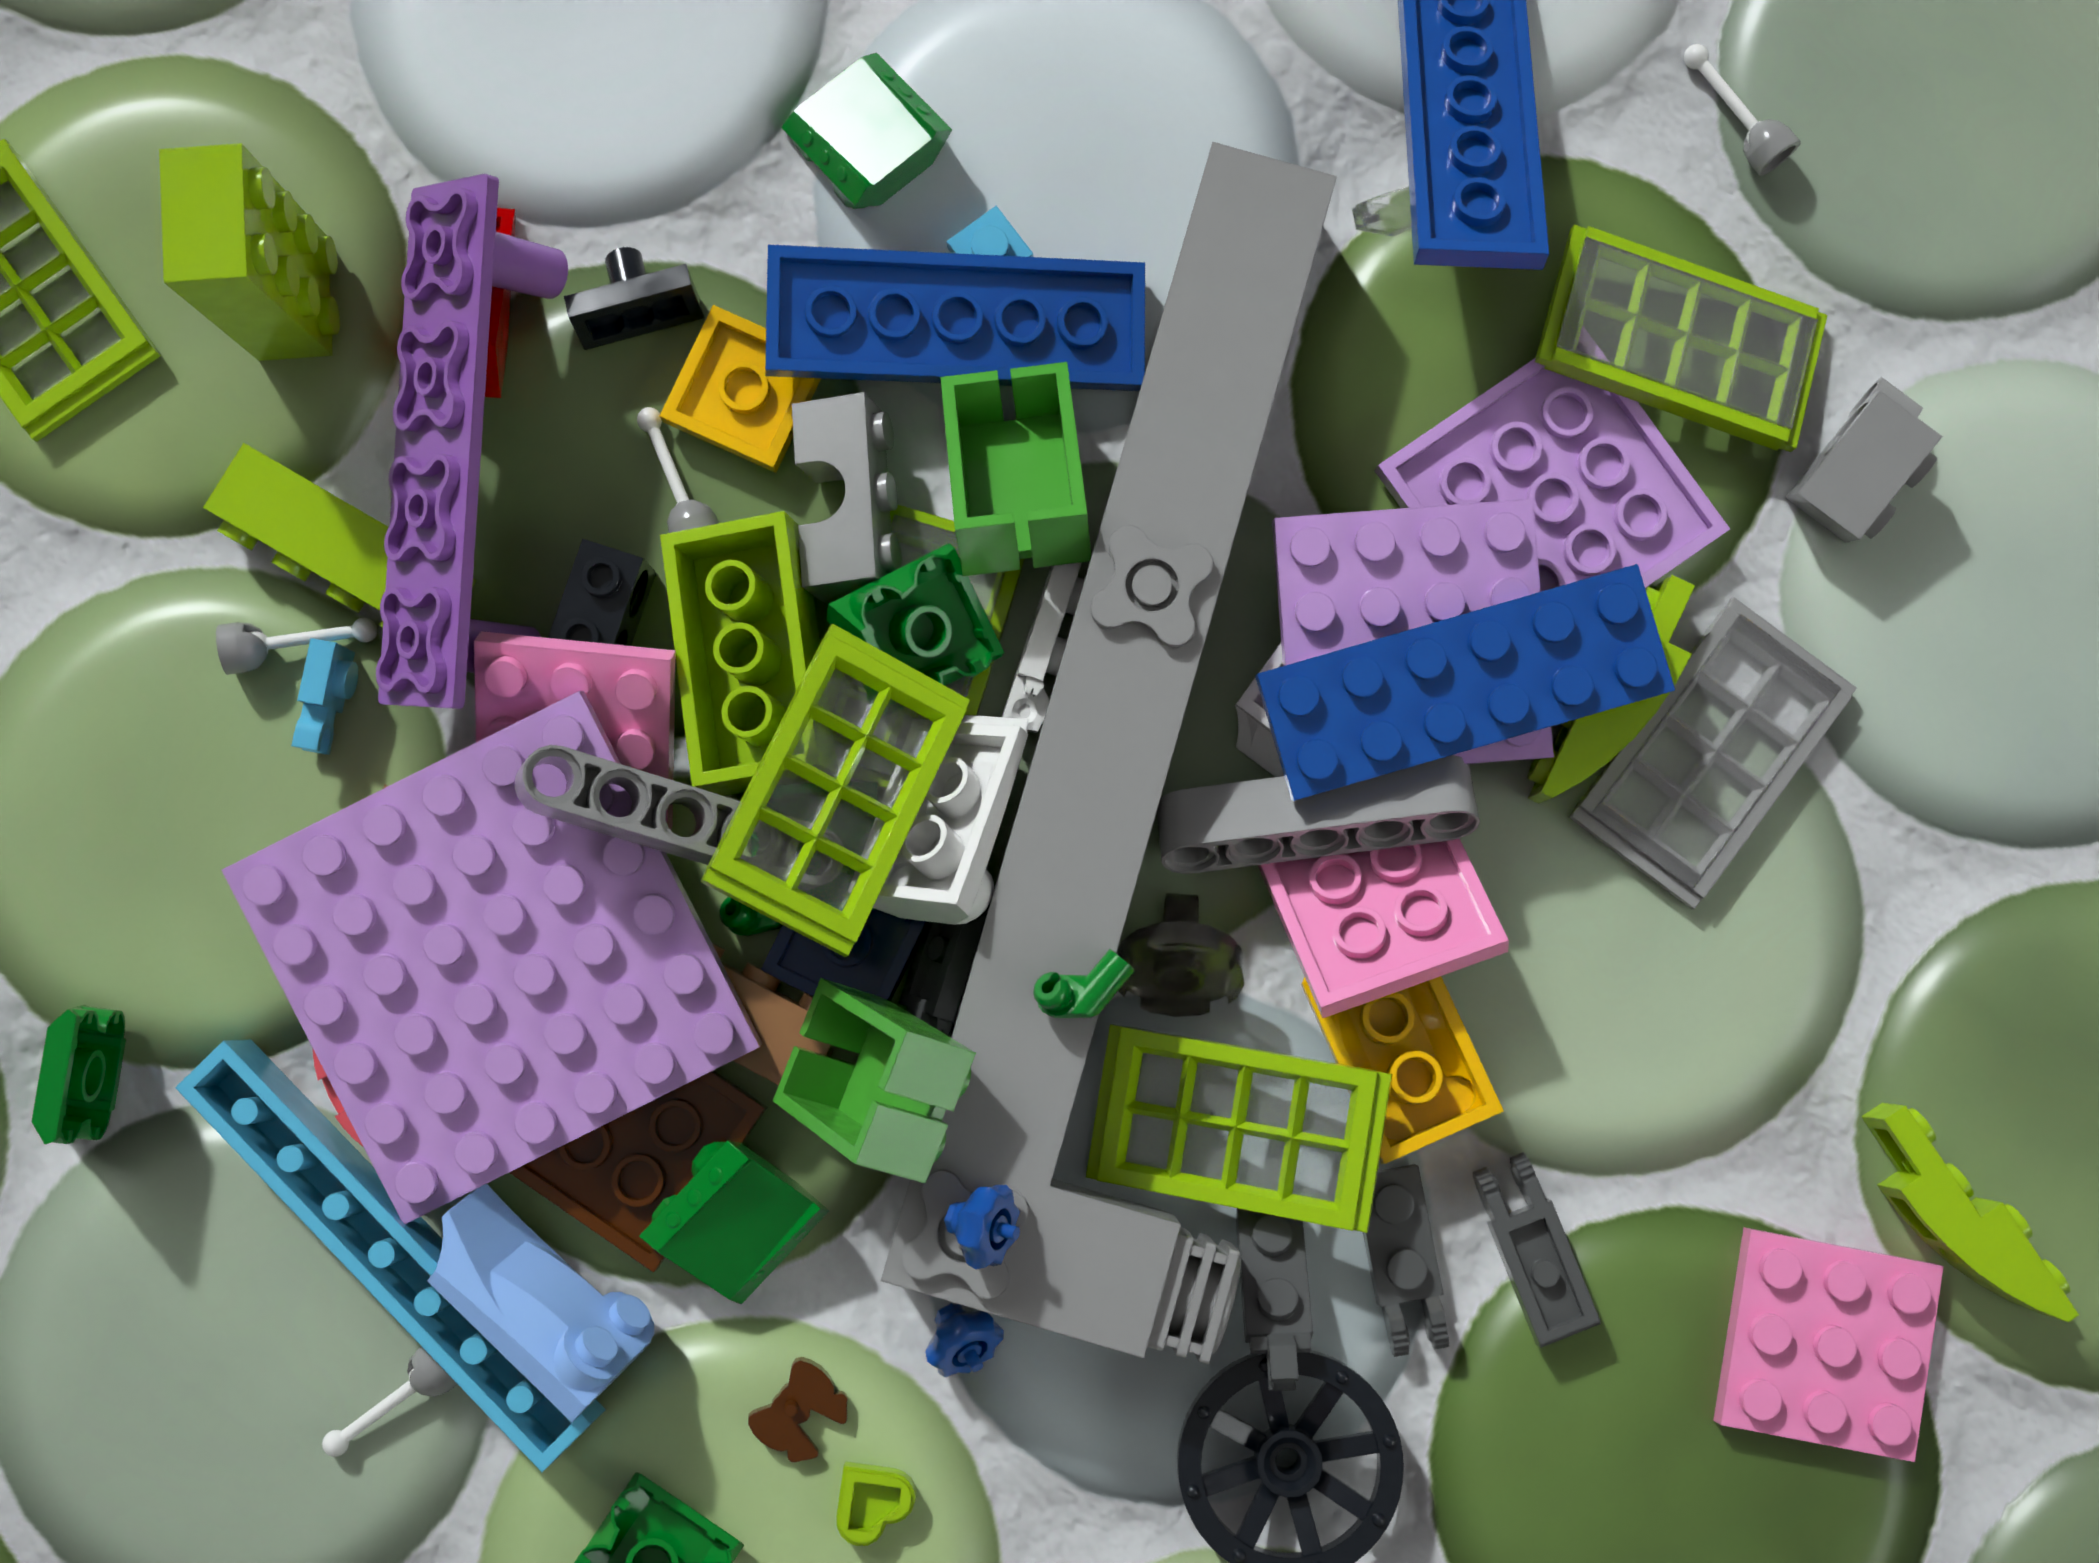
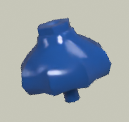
M1007 1185L977 1188L966 1202L950 1204L944 1219L947 1232L956 1236L967 1265L976 1270L986 1268L989 1265L993 1267L1001 1265L1007 1250L1020 1235V1228L1016 1226L1020 1210L1014 1204L1013 1190Z
M950 1303L937 1311L934 1320L937 1324L936 1332L925 1351L928 1363L937 1368L938 1373L943 1377L956 1373L969 1374L971 1371L977 1372L983 1368V1362L994 1357L995 1348L1004 1339V1330L994 1322L993 1317L989 1313L978 1310L967 1312L963 1310L961 1305Z

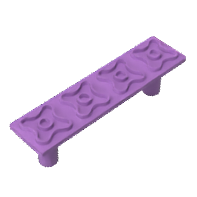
M488 174L414 188L406 211V226L409 231L407 265L401 281L402 292L405 298L403 328L397 343L400 374L398 396L393 407L396 435L394 461L389 471V486L392 491L390 526L387 529L384 540L387 555L386 588L380 603V614L383 620L381 657L376 667V680L379 686L378 701L383 705L462 709L465 704L467 672L475 673L474 640L481 631L541 637L534 627L470 619L491 294L493 286L545 299H553L562 292L566 284L568 262L565 254L559 249L496 232L499 179Z

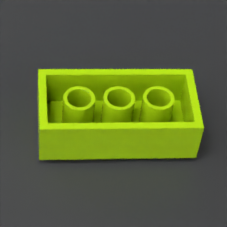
M242 143L159 149L164 283L258 361L333 356L332 335L339 333L340 315L335 298L330 296L329 274H335L338 266L336 247L332 237L324 233L314 222L313 217L298 205L291 193L286 191L273 178L269 169L263 167Z
M785 511L660 535L674 649L676 650V665L691 783L693 787L722 796L746 791L820 645L814 596L802 588L799 524ZM825 688L817 705L829 711L827 689ZM810 718L792 755L832 777L838 776L832 729ZM785 769L777 786L808 780Z

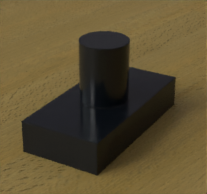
M631 247L615 249L606 256L605 265L610 284L564 296L568 318L584 350L704 318L700 298L687 264L646 274L641 252Z

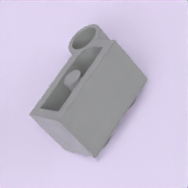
M1881 377L1860 398L1850 412L1847 421L1785 498L1845 543L1860 540L1864 534L1872 539L1894 515L1896 508L1889 503L1903 485L1906 484L1913 488L1933 467L1937 457L1930 452L1943 436L1918 419L1923 409L1922 406Z

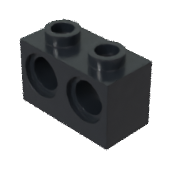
M582 539L548 638L631 646L656 576L655 570L642 557Z

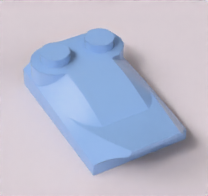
M488 1184L474 1190L441 1217L443 1226L442 1249L436 1270L427 1282L571 1422L652 1342L654 1322L647 1306L639 1298L623 1292H610L603 1296L529 1228Z

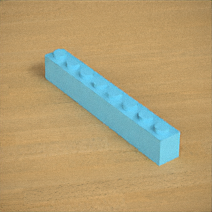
M251 1039L224 1040L175 1087L541 1472L548 1468L606 1410L595 1399L571 1422L427 1282L436 1270L443 1239L422 1217L407 1224L401 1221L375 1168Z

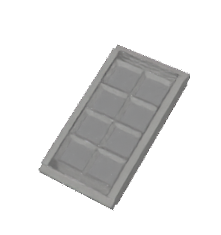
M1735 597L1730 599L1724 609L1720 611L1690 653L1692 655L1674 686L1675 691L1670 692L1657 713L1639 734L1606 764L1569 815L1571 820L1690 909H1695L1699 902L1705 898L1857 689V687Z

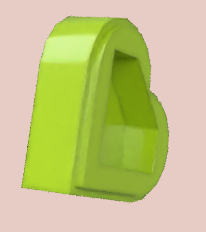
M846 1461L843 1467L836 1516L837 1529L841 1537L855 1546H868L881 1537L886 1524H895L906 1519L912 1512L916 1500V1487L912 1478L904 1471L896 1468Z

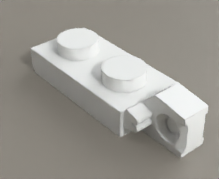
M1082 562L1050 566L1002 717L1029 719L1027 731L1031 733L1039 731L1046 715L1050 700L1043 688L1045 686L1043 679L1045 673L1054 676L1058 673L1067 639L1058 637V633L1065 613L1075 615L1085 579L1077 577Z

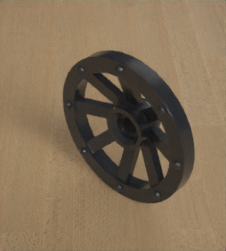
M1311 1350V1352L1297 1353L1298 1375L1313 1377L1324 1382L1295 1425L1288 1422L1282 1391H1269L1266 1354H1249L1232 1362L1213 1376L1192 1402L1185 1416L1178 1441L1177 1475L1185 1507L1196 1529L1208 1545L1229 1563H1355L1377 1543L1389 1526L1396 1511L1403 1485L1404 1463L1400 1436L1392 1415L1382 1398L1360 1374L1345 1363L1317 1351ZM1256 1381L1259 1382L1269 1429L1265 1432L1221 1409L1233 1395ZM1343 1393L1356 1403L1371 1428V1431L1320 1440L1313 1439V1436ZM1209 1427L1254 1451V1456L1202 1474V1451ZM1285 1448L1297 1451L1296 1462L1290 1467H1280L1276 1464L1277 1454ZM1377 1453V1474L1370 1499H1367L1325 1471L1322 1467V1462ZM1261 1478L1262 1482L1235 1534L1217 1516L1207 1497ZM1312 1488L1358 1518L1344 1534L1324 1546L1320 1544L1307 1497V1492ZM1279 1495L1287 1497L1301 1552H1275L1255 1546Z

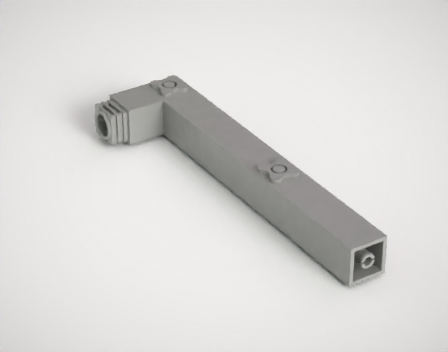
M1212 142L951 1037L976 1052L971 1065L970 1082L965 1093L958 1099L954 1112L946 1110L942 1121L948 1124L945 1146L941 1156L933 1163L926 1184L914 1180L909 1181L881 1277V1281L1137 1357L1144 1358L1147 1347L1163 1351L1164 1345L1173 1348L1177 1356L1186 1358L1187 1352L1194 1353L1198 1362L1208 1365L1212 1354L1217 1351L1222 1341L1232 1311L1240 1276V1251L1230 1241L1223 1239L1217 1245L1206 1234L1199 1233L1198 1238H1194L1187 1229L1181 1227L1180 1222L1172 1213L1052 1179L1099 1014L1092 1018L1056 1019L1041 1011L1034 999L1033 989L1037 979L1043 974L1057 972L1059 975H1088L1109 949L1115 953L1117 952L1337 176ZM1007 1185L1013 1190L1014 1204L1020 1210L1016 1226L1020 1228L1019 1238L1007 1250L1001 1265L994 1267L989 1265L986 1268L976 1270L967 1265L956 1236L947 1232L944 1221L950 1204L966 1202L977 1188Z

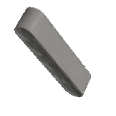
M557 745L538 748L529 755L515 776L514 786L519 801L525 808L536 814L706 865L709 864L740 801ZM550 764L559 768L567 782L564 794L550 797L540 793L532 780L534 767ZM615 784L628 792L632 801L631 811L628 816L614 817L603 809L599 799L602 786ZM681 804L689 808L694 814L696 826L691 837H680L669 829L666 822V810L669 805ZM784 815L810 830L814 825L813 823ZM759 820L754 829L759 840L758 850L753 857L741 855L740 858L786 882L795 863V850L800 841ZM826 829L823 836L843 847L841 840L836 834ZM819 852L821 865L817 875L809 876L804 874L798 889L807 891L831 882L840 874L844 864Z
M1454 755L1295 801H1291L1285 777L1280 776L1170 792L1161 797L1157 808L1161 862L1166 869L1181 874L1454 840L1471 834L1478 828L1480 823L1470 766L1464 763L1462 757Z

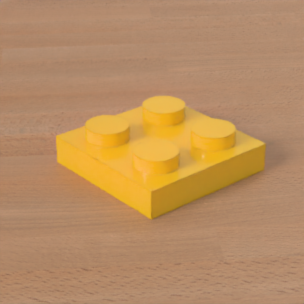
M713 305L659 417L665 424L776 473L793 439L792 404L811 401L821 378L765 376L766 328Z

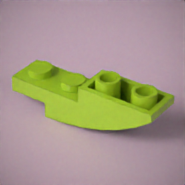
M1671 575L1656 585L1654 589L1649 586L1645 589L1675 686L1692 653L1669 643L1695 585ZM1670 692L1561 723L1560 725L1562 726L1553 743L1554 757L1534 759L1531 764L1527 779L1535 783L1528 799L1538 804L1552 799L1581 783L1609 763L1652 719Z
M1881 1103L1861 1116L1897 1169V1172L1877 1184V1186L1897 1213L1927 1245L1974 1282L2012 1303L2066 1322H2070L2079 1316L2066 1296L2071 1292V1289L2063 1274L2050 1261L2042 1260L2028 1239L2033 1236V1233L2025 1218L2010 1204L2004 1205L2003 1202L1978 1197L1970 1201L1969 1198L1974 1195L1970 1183L1953 1164H1945L1932 1145L1936 1141L1934 1130L1914 1108L1908 1109L1906 1105Z

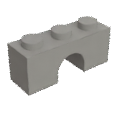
M865 392L792 404L795 465L816 483L836 480L845 482L844 500L834 515L821 522L798 525L802 588L822 603L833 602L897 570L902 565L900 544L897 536L891 532L890 511L896 510L898 505L896 483L893 475L887 469L886 450H892L894 446L893 427L888 413L883 412Z

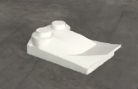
M965 715L873 908L899 918L953 925L966 924L978 918L987 909L992 900L995 886L992 875L986 870L1026 744L1029 719ZM913 719L901 751L916 758L933 722L930 720ZM895 765L882 799V804L890 808L893 807L909 771ZM877 817L874 820L861 857L868 859L885 824L884 821ZM855 871L847 892L851 894L861 874Z

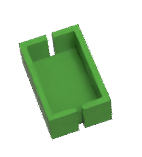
M1067 362L1010 369L1016 420L1004 421L997 370L940 377L954 526L963 577L1021 570L1020 559L1033 558L1034 568L1089 562L1091 560L1088 514Z
M820 978L799 1034L816 1041L859 1053L860 1055L856 1064L794 1046L773 1102L854 1164L926 1184L933 1163L941 1156L945 1146L948 1124L942 1121L946 1110L954 1112L958 1099L965 1093L970 1082L971 1065L976 1052L885 998Z

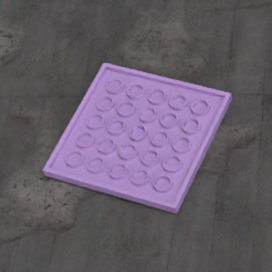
M578 691L222 869L236 900L404 1224L762 1045V1041L666 852L536 814L525 808L519 801L514 788L515 776L528 756L538 748L548 745L564 746L621 764L584 691ZM550 764L534 767L532 780L540 793L550 797L564 794L567 782L559 768ZM615 784L602 786L599 799L603 809L614 817L628 816L632 805L628 792Z

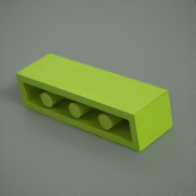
M243 443L203 506L207 511L223 519L217 531L251 551L258 540L277 551L271 563L306 582L311 572L326 579L331 584L325 594L357 613L361 611L365 603L380 611L381 599L386 588L387 555L384 540L388 526ZM473 578L472 588H473V586L475 585V583H476V581H477V580H475L474 578ZM383 620L379 623L381 627H383Z

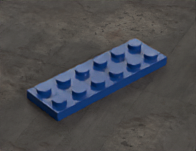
M1398 0L1414 265L1543 270L1549 256L1526 0Z
M768 244L765 376L941 383L940 377L997 370L999 386H1012L1011 368L1067 362L1071 389L1140 391L1145 375V262Z
M1638 564L1255 675L1291 801L1675 691Z

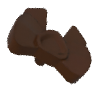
M799 1357L792 1363L789 1382L775 1395L771 1404L754 1409L749 1413L748 1425L752 1433L764 1445L780 1452L787 1450L790 1462L813 1459L818 1457L819 1450L800 1424L809 1419L810 1409L835 1422L845 1424L847 1421V1394L844 1391L834 1392V1383L829 1373L820 1364L811 1359Z

